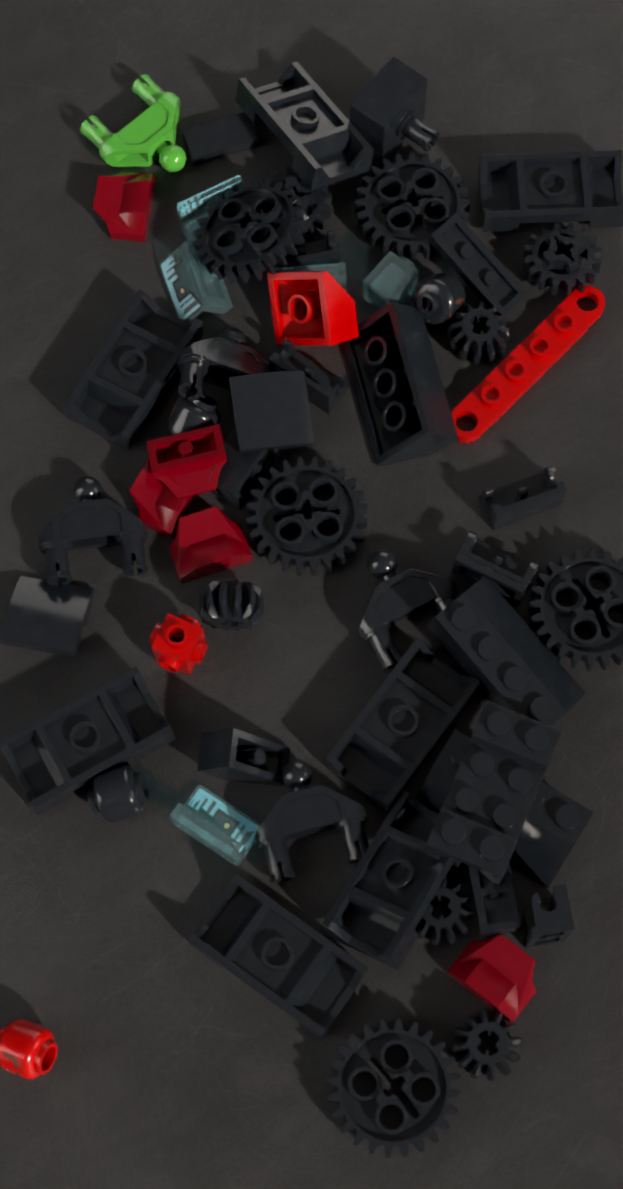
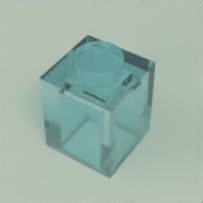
M390 251L363 280V299L379 310L391 301L404 304L418 284L419 271L409 259L399 257Z

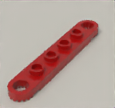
M585 285L583 292L575 289L451 411L459 438L456 441L469 444L470 442L474 443L600 319L606 301L599 289L589 285ZM585 297L587 299L591 298V301L594 300L596 308L592 311H584L577 305L578 300H581V298L585 299ZM461 416L463 418L467 416V418L471 417L472 420L474 419L476 427L471 431H462L457 427L456 422Z

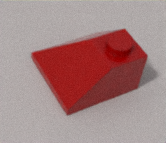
M275 271V274L267 273L276 345H283L284 340L288 339L294 345L332 346L359 337L355 300L328 271Z

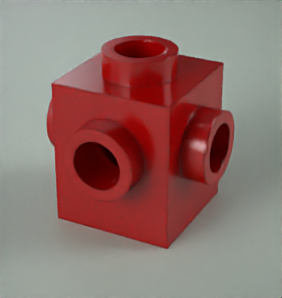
M168 613L163 624L158 622L155 625L149 643L152 644L153 655L159 666L171 672L177 673L180 671L190 675L195 664L202 662L208 648V643L205 640L204 630L196 619L184 614L176 617ZM175 637L182 640L177 643L173 642Z

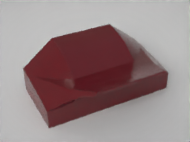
M119 172L116 175L98 176L93 210L106 222L111 239L146 242L156 183L155 173Z
M220 424L146 441L153 477L164 482L177 499L217 489L221 468L227 461Z
M147 458L129 490L139 509V519L148 528L171 539H174L176 535L178 519L188 514L198 496L194 495L177 499L164 482L153 477L149 458Z
M217 506L178 519L175 540L169 546L181 584L253 561L241 524L231 521Z
M501 933L483 941L471 940L446 973L495 1013L500 1011L503 1014L502 1019L507 1023L515 1021L536 993L533 984V971L536 961Z

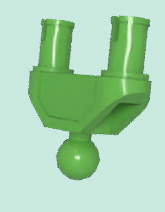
M147 74L141 75V79L145 82L144 84L140 79H136L132 86V91L150 107L118 133H112L94 115L88 117L93 125L85 120L80 127L81 134L86 136L99 149L101 159L111 166L119 168L148 167L158 159L163 169L168 172H178L185 166L186 153L182 147L175 144L179 123L180 99L173 92H164Z

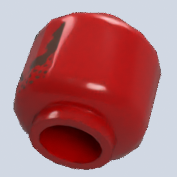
M21 1018L12 1021L7 1027L4 1026L0 1029L1 1069L27 1080H33L50 1071L58 1054V1046L50 1029Z

